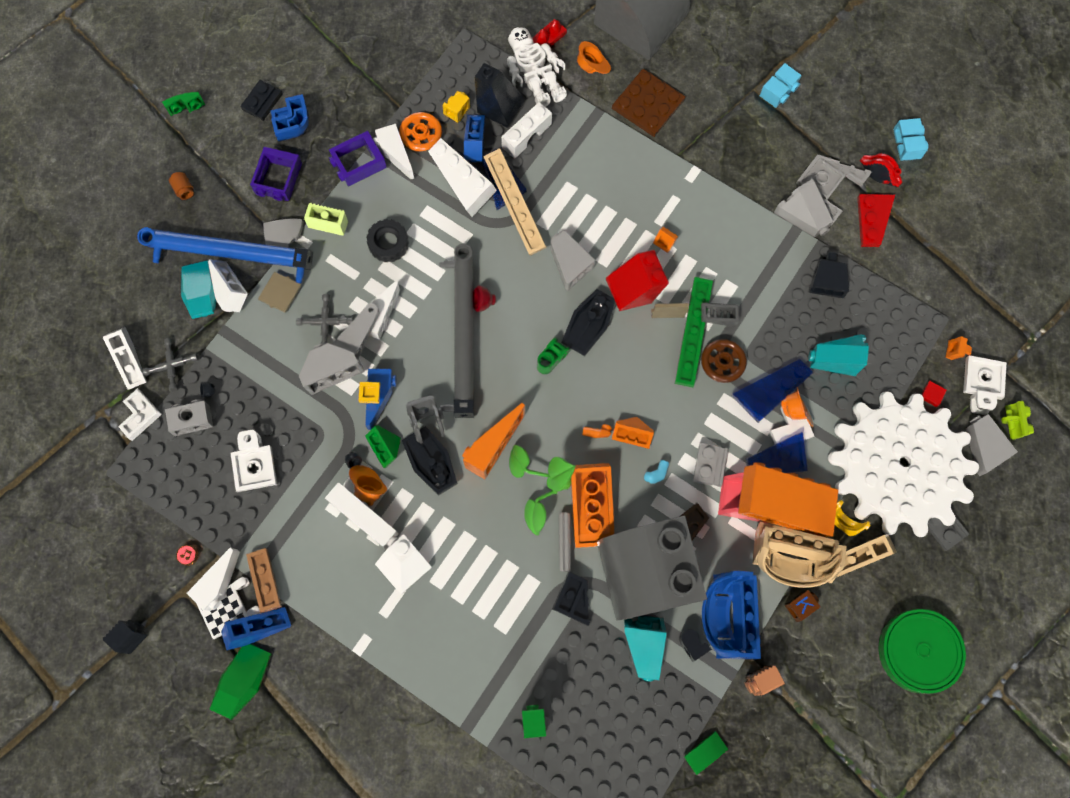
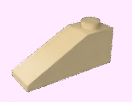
M883 535L846 551V566L837 577L896 553L897 551L889 535Z

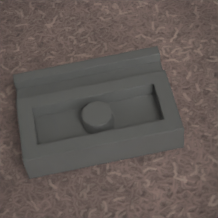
M935 517L928 520V530L944 551L949 550L969 535L957 518L955 523L950 526L944 525L940 519Z

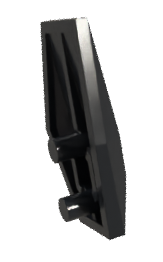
M596 289L574 310L561 343L585 357L607 330L615 304L614 298Z
M425 426L420 429L422 444L417 442L414 433L404 438L402 443L414 472L439 496L458 483L448 450Z

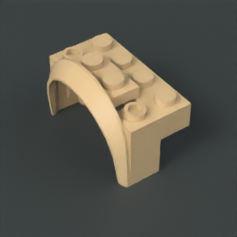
M760 522L755 532L752 564L759 565L763 572L782 584L802 588L815 587L827 582L832 583L846 566V546L839 545L838 540ZM778 552H783V553H787V554H791V555H795V556L807 558V559H809V560H800V559L790 558V557L784 556V555H782V554H780V553H778ZM813 563H814V565H815V568H814V576H812V565H813Z

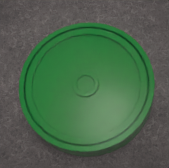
M926 609L910 610L893 617L881 632L878 647L881 664L890 679L901 688L920 694L938 693L951 687L961 676L966 662L965 644L958 629L945 616Z

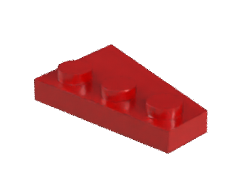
M859 194L857 197L861 247H880L882 244L895 195Z

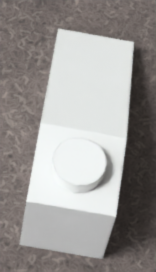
M396 124L375 130L376 137L373 139L376 146L381 149L382 154L407 177L414 179L413 170Z
M209 259L208 264L216 301L221 309L226 312H240L248 293L227 262Z
M397 282L391 284L371 302L378 307L379 316L369 335L370 337L380 340L400 292Z
M121 328L103 336L127 389L146 383L140 361L126 328Z
M230 547L187 592L202 610H215L222 603L221 600L226 595L240 554L237 549Z

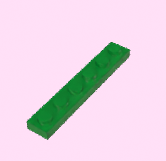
M694 277L674 384L694 387L706 323L701 322V303H709L713 280Z

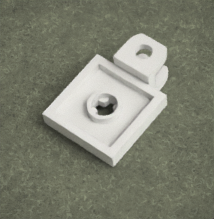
M970 355L966 357L963 393L973 394L970 396V410L972 413L986 415L996 407L997 399L1002 400L1005 397L1006 362ZM983 374H986L985 376L989 378V380L984 381L981 378V376Z
M254 430L239 432L237 439L240 451L231 453L236 492L277 485L272 447L270 445L263 446L261 436ZM252 464H255L257 467H259V470H257L255 474H253V472L251 471L249 472V468H252Z

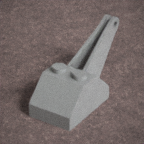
M367 304L332 344L321 343L309 351L299 378L303 387L311 395L365 372L359 357L379 316V309L375 304Z

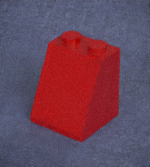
M655 250L636 254L605 278L619 311L652 304L669 284Z

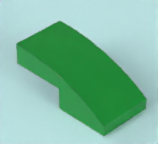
M714 731L683 757L694 773L698 775L724 754L728 748L717 732Z

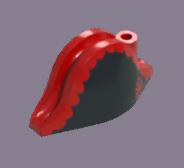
M880 153L873 156L864 155L861 158L860 162L863 167L872 172L870 177L876 182L899 187L902 184L900 177L902 171L897 162L889 155Z

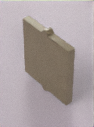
M274 272L258 300L268 304L270 308H276L286 313L302 285L291 280L289 276L285 277Z
M689 303L655 304L654 309H651V317L684 318L686 313H688Z

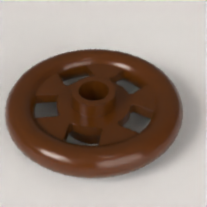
M719 339L705 347L701 356V364L704 372L711 379L721 383H729L742 376L746 369L747 359L745 352L737 343L727 339ZM724 348L732 349V354L724 352ZM714 349L719 352L715 358L710 355ZM733 358L739 359L738 366H733ZM725 359L727 363L722 364L720 360ZM714 362L718 369L713 371L709 364ZM730 369V375H723L722 370Z

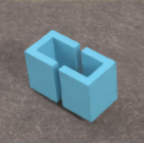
M786 63L775 73L776 77L772 76L763 86L760 97L775 108L780 103L784 104L790 96L789 93L791 91L794 93L800 86L801 74Z
M921 119L899 120L893 130L896 143H903L897 146L900 161L921 159L928 150V142L925 141L923 136L925 129L921 124Z

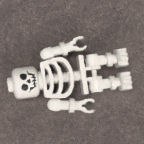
M514 28L508 37L509 44L514 51V57L509 56L507 58V65L510 68L509 74L512 76V85L516 88L515 82L517 80V82L521 83V87L523 86V79L519 75L520 72L525 73L524 81L529 89L533 91L536 104L540 102L544 107L550 104L548 92L544 93L543 89L540 88L543 82L545 85H549L554 102H560L567 96L564 86L560 87L559 83H557L551 64L543 67L545 55L549 63H552L556 73H559L557 65L565 70V63L557 58V54L551 51V47L548 44L544 43L540 46L538 43H534L526 28Z

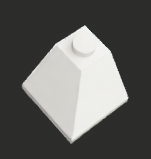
M404 534L387 548L375 564L401 595L432 568Z

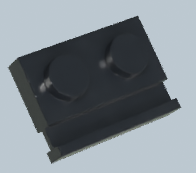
M260 79L240 107L243 111L264 121L283 93L280 89L277 90L274 86Z

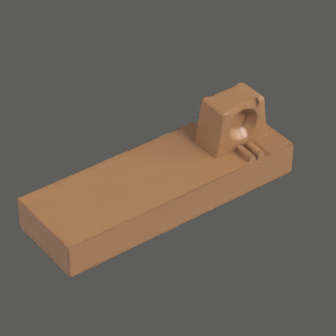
M264 548L246 554L260 613L282 607L268 549Z

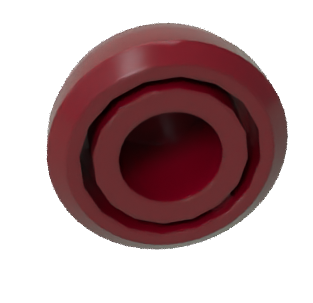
M477 286L474 289L473 308L476 312L485 311L491 305H495L496 296L491 294L486 287Z

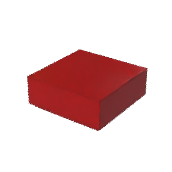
M929 381L921 395L924 401L938 407L947 390Z

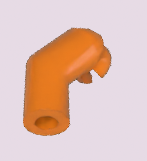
M603 424L601 429L585 426L582 434L591 438H608L611 435L612 427L608 424Z

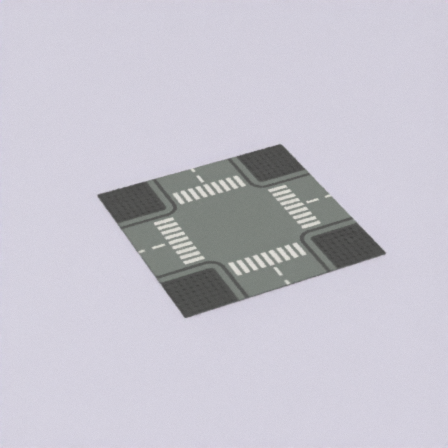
M463 29L384 127L396 124L399 132L400 125L407 116L417 112L429 113L436 117L441 124V139L464 158V135L467 115H480L477 113L475 75L483 63H486L500 70L512 83V76L509 74L510 68L507 65V58L510 55L467 29ZM520 72L519 75L523 79V86L521 87V83L517 82V80L515 83L516 89L525 98V102L509 128L485 117L483 156L499 148L501 149L547 248L531 256L529 255L484 157L482 161H466L487 178L497 191L471 217L428 152L429 150L414 151L404 145L413 170L414 179L407 177L382 154L387 168L349 187L345 181H340L321 204L323 207H330V209L344 210L348 220L344 235L308 228L306 223L299 239L296 241L294 238L290 248L308 249L313 252L311 270H304L302 283H299L302 286L287 312L284 313L276 308H270L268 304L258 300L274 272L285 277L289 276L291 280L296 282V267L273 264L247 296L240 312H234L201 353L199 360L193 363L177 383V390L171 391L157 408L162 415L127 445L107 470L106 475L220 557L230 547L237 549L240 554L235 567L251 579L246 554L264 548L268 549L280 600L556 797L662 798L685 760L683 756L692 749L745 659H716V652L713 650L704 632L702 623L703 601L644 615L664 618L667 634L660 679L645 681L639 678L624 631L625 619L616 621L598 546L575 548L571 486L567 490L558 491L557 494H552L540 501L546 510V521L539 535H535L528 528L525 521L524 510L526 503L530 499L535 501L536 498L550 492L551 489L547 486L548 477L524 472L521 478L512 475L509 467V457L513 445L523 447L528 453L529 465L527 468L529 470L549 474V463L554 457H561L574 465L609 463L612 476L614 534L677 518L694 504L698 503L710 517L692 541L705 592H707L713 581V575L731 571L753 572V575H757L759 631L761 634L789 586L772 579L760 569L759 565L752 564L755 532L760 522L718 515L721 487L693 482L699 444L704 443L719 446L720 448H728L724 476L742 473L745 466L758 462L765 464L767 468L782 469L783 473H795L799 475V478H811L815 480V483H827L831 485V488H835V484L845 476V471L842 467L832 465L828 461V455L831 452L841 451L845 446L842 438L835 434V426L839 423L849 426L857 423V417L853 412V405L857 402L865 403L870 409H878L880 406L879 396L883 392H891L899 404L949 319L565 89L567 94L565 99L560 102H554L549 85H545L544 82L541 83L542 86L540 88L543 89L544 93L548 92L550 96V104L546 108L552 113V124L540 136L534 133L528 140L527 148L514 159L502 148L501 137L536 105L534 93L524 81L525 73ZM457 91L464 92L470 99V108L459 123L445 116L442 106ZM421 119L420 123H424L427 125L428 121ZM411 123L408 128L412 130L415 124ZM429 129L430 135H435V129ZM412 135L408 136L410 141L415 140ZM428 139L422 140L420 143L425 144L428 142ZM368 149L362 153L348 172L374 160ZM392 219L401 223V226H404L409 244L406 254L401 259L387 263L379 261L370 253L366 236L369 228L374 223L376 224L377 221ZM662 227L669 229V231L678 236L668 253L653 244ZM564 230L595 259L594 268L568 291L564 287L550 250L552 237ZM384 233L379 238V245L384 249L393 248L397 243V238L392 233ZM464 243L468 244L473 252V291L477 286L486 287L491 294H495L496 302L495 305H491L482 312H476L473 308L474 418H455L454 412L442 411L444 419H441L444 428V437L440 434L435 415L417 420L419 430L426 426L448 450L458 483L438 496L414 472L402 440L414 433L410 424V417L407 414L406 404L408 402L432 395L437 408L440 405L454 404V268H440L439 262L454 261L455 247ZM655 250L669 284L652 304L619 311L615 302L607 330L585 357L570 349L568 355L551 373L541 374L537 370L538 356L554 337L558 339L559 343L562 342L574 310L596 289L613 297L605 278L636 254ZM827 253H837V262L847 264L849 292L844 298L808 293L815 268L820 260H826ZM461 254L459 257L466 258L468 255ZM694 277L713 280L709 303L739 305V323L736 326L705 323L696 379L692 388L674 384L687 313L684 318H652L651 309H654L655 304L689 303ZM397 282L400 292L380 340L369 336L359 357L365 372L311 395L303 387L299 375L309 351L322 342L321 325L311 326L310 324H303L302 326H297L296 318H321L323 307L322 295L329 294V318L347 319L353 317L355 319L367 304H370L391 284ZM708 309L707 317H710V309ZM714 310V317H717L716 310ZM727 312V318H730L729 312ZM329 325L327 343L332 344L349 325ZM860 334L866 336L864 343L869 345L867 365L856 376L810 368L811 361H808L809 352L817 344ZM715 340H731L737 343L745 352L747 359L746 369L737 380L721 383L711 379L704 372L701 364L702 352L709 343ZM724 348V352L732 354V349ZM714 349L710 355L715 358L719 352ZM733 358V366H738L739 359ZM725 359L720 360L722 364L727 363ZM548 361L541 362L544 366L550 365ZM714 362L709 364L713 371L718 369ZM368 369H391L393 375H396L397 378L396 387H393V393L375 426L379 425L401 437L397 458L387 468L382 467L365 437L370 431L365 425L366 403H359L358 401L360 382H367ZM730 369L722 370L723 375L731 374ZM200 383H213L215 393L210 397H201ZM798 388L800 397L804 401L814 424L813 427L810 425L814 437L777 449L770 431L787 425L780 409L782 407L781 401L787 395L796 392ZM193 400H203L210 406L213 428L174 436L168 431L165 409H169L176 404H191ZM521 403L525 404V416L486 479L484 480L467 470L463 462L464 457H462L465 449L468 446L471 447L477 439ZM422 407L419 409V411L424 410L427 407ZM193 413L188 414L186 420L191 419ZM638 417L654 430L650 448L647 449L612 440L616 421ZM603 424H608L612 427L611 435L608 438H591L582 434L585 426L601 429ZM254 430L261 436L263 446L270 445L272 447L277 485L236 492L231 453L240 451L237 439L239 432ZM354 451L358 453L362 459L361 465L374 470L387 487L386 493L382 494L372 506H368L364 501L361 502L398 532V539L404 534L432 567L402 595L375 565L387 549H384L325 499L338 482L355 496L354 484L349 477L350 468L345 463V456L349 452ZM660 460L669 462L664 480L655 484H650L644 480L646 472L658 469ZM252 464V468H249V472L251 471L253 474L259 470V467L255 464ZM838 494L837 502L841 501L844 495ZM561 512L570 513L571 570L568 572L588 580L589 626L552 610L568 573L560 571L559 514ZM778 552V553H780V554H782V555H784V556L790 557V558L800 559V560H805V559H806V558H803V557H799V556H795V555H791V554H787V553H783V552ZM717 594L716 596H729V595H728V594ZM731 600V605H730V624H731L732 633H734V626H733V603H732V600ZM638 616L630 619H632V622L637 621ZM688 629L695 630L699 635L700 643H708L712 649L693 662L679 642L680 634ZM718 638V639H719V640H730L731 638ZM539 705V709H544L546 737L524 738L522 710H526V706Z

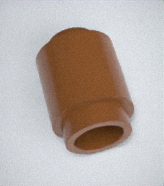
M175 172L171 175L169 183L176 196L181 200L191 198L194 195V188L186 174Z

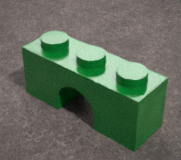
M539 705L526 706V710H522L524 738L546 737L544 709H539Z

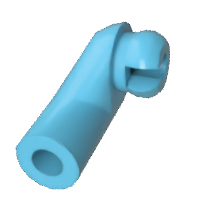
M660 460L658 469L646 472L644 480L650 484L664 480L669 462Z

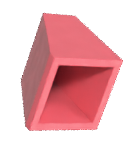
M744 472L724 476L718 515L768 523L738 514Z

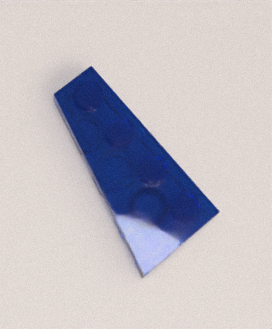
M799 359L733 393L731 396L759 423L787 395L791 394L796 387H799L810 377L813 371Z

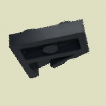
M568 572L552 610L589 626L588 580Z

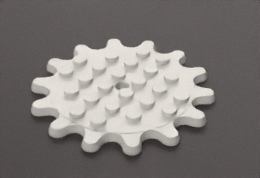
M883 392L879 396L880 406L875 410L870 409L865 403H855L853 405V412L857 417V423L853 426L843 423L835 426L834 432L838 437L842 438L845 446L841 451L831 452L828 455V461L832 465L842 467L845 471L844 478L835 484V489H838V494L840 495L852 493L857 496L859 503L854 510L856 518L864 520L871 514H878L883 521V532L888 535L895 534L899 524L905 522L911 525L916 536L924 537L928 533V520L934 517L940 519L946 526L953 525L956 518L951 510L952 502L960 501L967 504L972 502L974 497L973 492L964 486L963 478L966 475H974L979 471L978 463L967 460L962 454V448L971 441L970 434L967 432L954 433L948 428L947 423L951 418V411L949 409L940 408L933 414L928 413L923 405L924 398L920 394H912L906 405H900L896 402L891 392ZM905 457L909 466L903 467L900 464V458Z

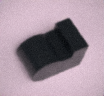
M685 630L679 636V642L692 662L712 650L708 643H700L699 635L695 630Z

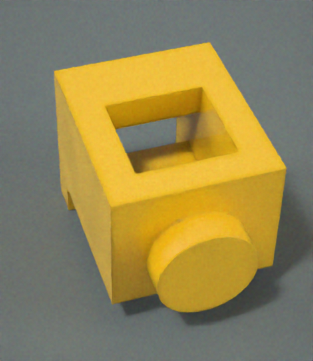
M457 91L454 96L448 99L447 103H443V114L459 123L470 108L469 97L464 92Z

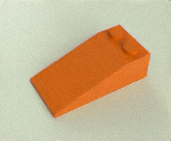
M521 403L477 439L471 447L468 446L465 449L462 457H464L463 462L467 470L484 480L486 479L525 416V404Z
M609 463L575 465L576 467L570 478L575 548L595 547L598 540L614 535L612 476Z

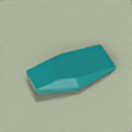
M208 260L183 266L181 270V297L192 319L206 317L214 314L216 299Z

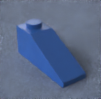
M467 115L464 135V159L470 162L482 161L485 115Z
M368 369L367 382H380L381 384L379 404L366 403L365 425L368 430L375 426L393 393V387H396L397 378L396 375H393L391 369Z
M284 607L225 622L221 633L226 650H231L249 645L290 628L291 623Z

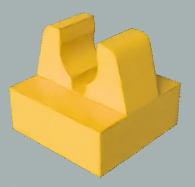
M360 382L359 403L379 404L380 382Z

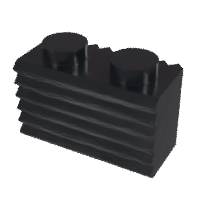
M130 619L128 621L120 620L118 624H115V627H112V630H109L106 637H103V641L116 653L131 654L148 635L144 632L146 628L140 622L136 621L134 623Z

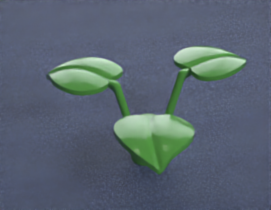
M513 445L509 457V467L513 476L521 478L524 472L548 477L547 486L551 491L536 498L535 501L533 499L528 500L524 510V517L528 528L535 535H539L546 521V510L540 501L552 494H557L558 491L569 489L571 485L570 478L576 466L561 457H554L549 463V474L529 470L527 468L529 465L528 453L523 447Z

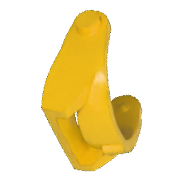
M839 500L837 502L835 526L848 536H854L871 526L869 521L859 523L850 519L841 509L844 501Z

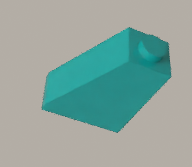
M860 334L817 344L809 352L808 361H811L810 368L856 376L867 365L869 345L864 343L866 336Z
M643 615L638 616V620L633 622L630 618L625 619L624 631L638 677L645 681L659 680L667 634L664 618Z

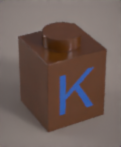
M809 590L802 592L784 605L796 622L804 620L821 607L818 604L819 599L813 592L810 593Z

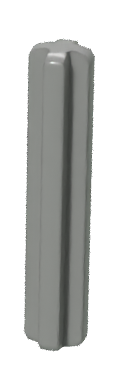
M561 512L559 514L560 571L562 572L571 570L570 513Z

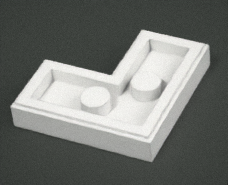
M137 388L123 401L133 414L118 427L128 439L133 441L162 414L142 391Z
M782 407L780 408L787 425L770 431L777 449L814 437L807 419L792 420L784 414Z

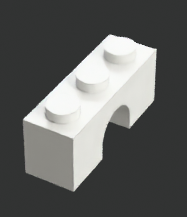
M538 102L501 137L502 148L515 159L527 148L528 140L534 133L540 136L552 124V113Z

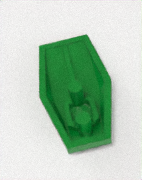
M251 644L242 646L221 675L210 710L232 720L258 693L271 653Z

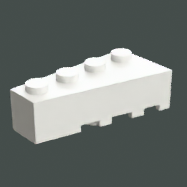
M441 138L428 151L466 211L473 217L497 191L493 184Z

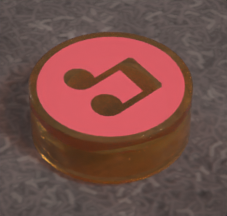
M184 545L178 549L176 559L182 565H193L198 559V551L193 546Z

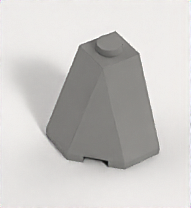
M813 179L796 188L792 195L788 197L787 202L783 200L774 211V214L814 238L830 231L829 227L833 223Z

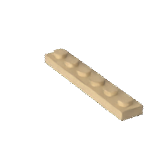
M499 148L483 156L529 255L531 256L547 248L501 149Z

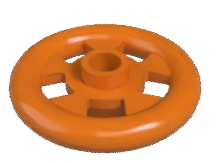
M417 112L403 120L400 125L399 135L407 148L414 151H427L441 138L442 127L438 119L433 115ZM421 119L427 120L428 124L420 123ZM411 123L415 124L412 130L408 128ZM429 129H435V135H430ZM412 135L415 140L410 141L408 136ZM425 139H428V142H427V143H425V144H421V143H420V141L425 140Z

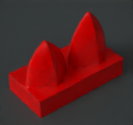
M554 19L532 39L534 43H538L540 46L546 43L551 47L567 34V29L560 24V21Z

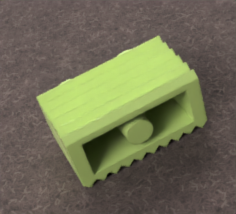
M309 203L304 217L308 228L338 235L345 234L348 224L344 210L330 209V207L319 206V204L315 205V203L313 205Z

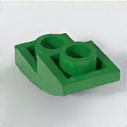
M199 92L179 94L162 101L170 116L180 113L185 108L191 113L205 105Z

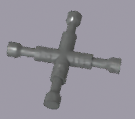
M323 294L321 318H296V325H321V343L327 344L329 325H350L354 319L353 317L347 319L329 318L328 301L330 300V295Z
M166 338L164 339L166 362L157 364L152 368H144L142 373L144 376H147L152 372L167 370L168 378L170 379L169 391H176L175 367L184 365L189 361H198L199 356L197 353H194L186 358L174 359L173 351L171 350L172 339Z

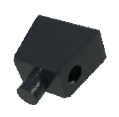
M827 253L826 260L822 259L819 261L815 268L808 293L844 298L849 292L847 264L837 262V253Z

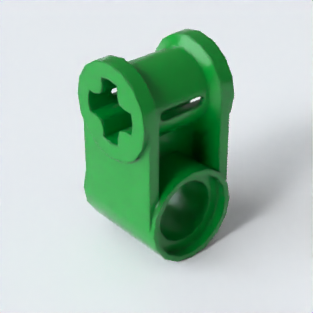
M554 337L538 356L537 370L541 374L551 373L568 355L570 348L564 347ZM548 361L550 365L544 366L541 362Z

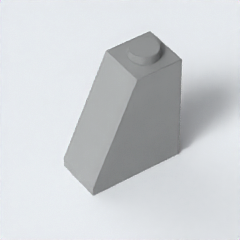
M565 230L552 237L550 250L564 287L568 291L594 268L595 259Z
M989 414L982 418L978 415L969 421L972 425L966 428V432L971 436L969 444L973 459L979 465V471L977 472L979 476L988 473L1018 452Z

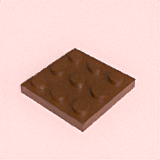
M642 69L613 103L612 109L655 137L685 101L686 96L645 69Z

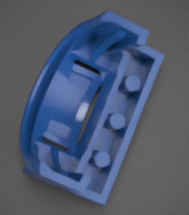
M731 571L713 575V581L706 592L707 600H704L702 605V623L705 635L716 652V659H761L757 575H753V572ZM717 594H728L729 596H716V595H717ZM731 600H732V603H733V626H734V633H732L731 624H730V605H731ZM718 638H731V639H730V640H719Z

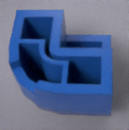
M303 94L285 98L287 107L271 110V120L278 142L296 138L307 130L309 115Z

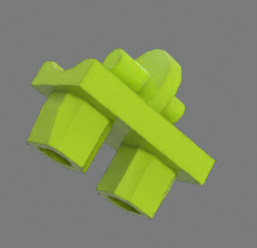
M1018 401L1015 404L1005 406L1007 417L1001 418V422L1008 424L1010 439H1018L1034 433L1033 425L1027 423V417L1031 414L1030 407L1025 406L1024 401Z

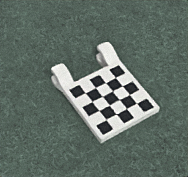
M241 577L230 584L226 595L221 600L222 603L215 610L206 611L198 606L213 640L222 636L221 631L225 622L260 614L259 606H254L246 611L237 592L250 585L248 578Z

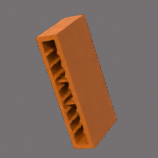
M755 462L753 465L745 466L738 514L821 537H832L838 489L831 488V485L827 483H815L814 479H802L798 477V474L783 473L782 469L767 468L765 464Z

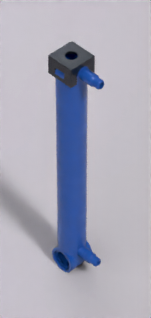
M148 227L142 228L137 235L140 244L154 249L153 263H159L161 250L166 249L297 268L296 283H302L304 270H311L313 252L308 249L185 234ZM152 234V240L149 242L148 238Z

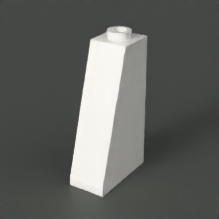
M339 482L325 497L333 507L384 549H387L388 546L390 547L398 540V532Z

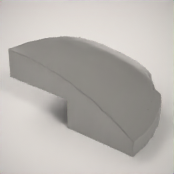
M281 219L263 223L266 245L290 248L294 238L296 241L299 239L304 221L302 219Z

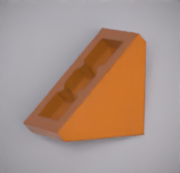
M638 417L616 421L612 440L649 449L654 430Z

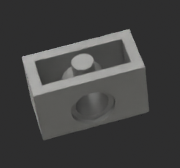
M193 400L191 404L186 405L176 404L169 409H165L168 431L174 436L213 428L210 406L203 400ZM193 413L192 418L186 420V416Z

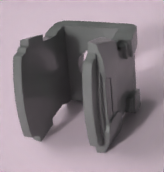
M432 395L410 401L406 404L407 414L410 417V424L414 430L417 442L423 443L417 420L435 415L440 434L444 437V428L441 419H444L441 407L437 408ZM427 407L426 409L419 411L420 408Z

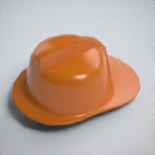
M588 41L580 43L577 56L579 66L588 73H609L611 66L598 47Z
M797 388L796 392L787 395L781 401L783 412L792 420L807 419L813 427L811 415Z
M356 465L349 470V477L354 484L355 496L359 500L366 502L368 506H372L382 494L386 493V485L371 468Z

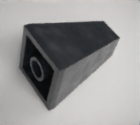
M483 63L475 75L477 113L485 115L486 118L509 128L524 104L525 98L500 70Z

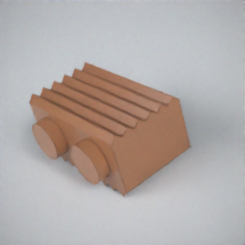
M774 665L764 666L760 670H756L753 674L746 676V682H744L749 693H753L754 696L765 695L785 684Z

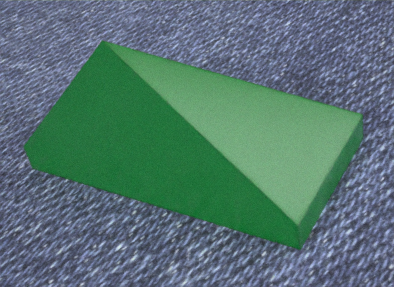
M379 425L374 426L365 437L382 467L387 468L397 458L401 437Z

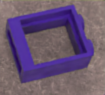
M368 131L329 149L331 155L329 161L333 168L337 167L339 179L341 182L345 181L348 187L387 168L384 157ZM365 145L374 160L347 173L339 157Z
M264 147L250 183L254 193L261 197H272L277 201H289L302 165L299 155ZM270 163L291 168L283 190L262 185Z

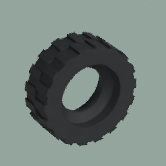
M392 219L377 221L376 224L374 223L369 228L366 236L367 245L374 258L388 263L395 262V260L401 259L406 254L409 240L404 226H401V223ZM382 234H394L397 238L396 245L390 249L382 248L379 245V238Z

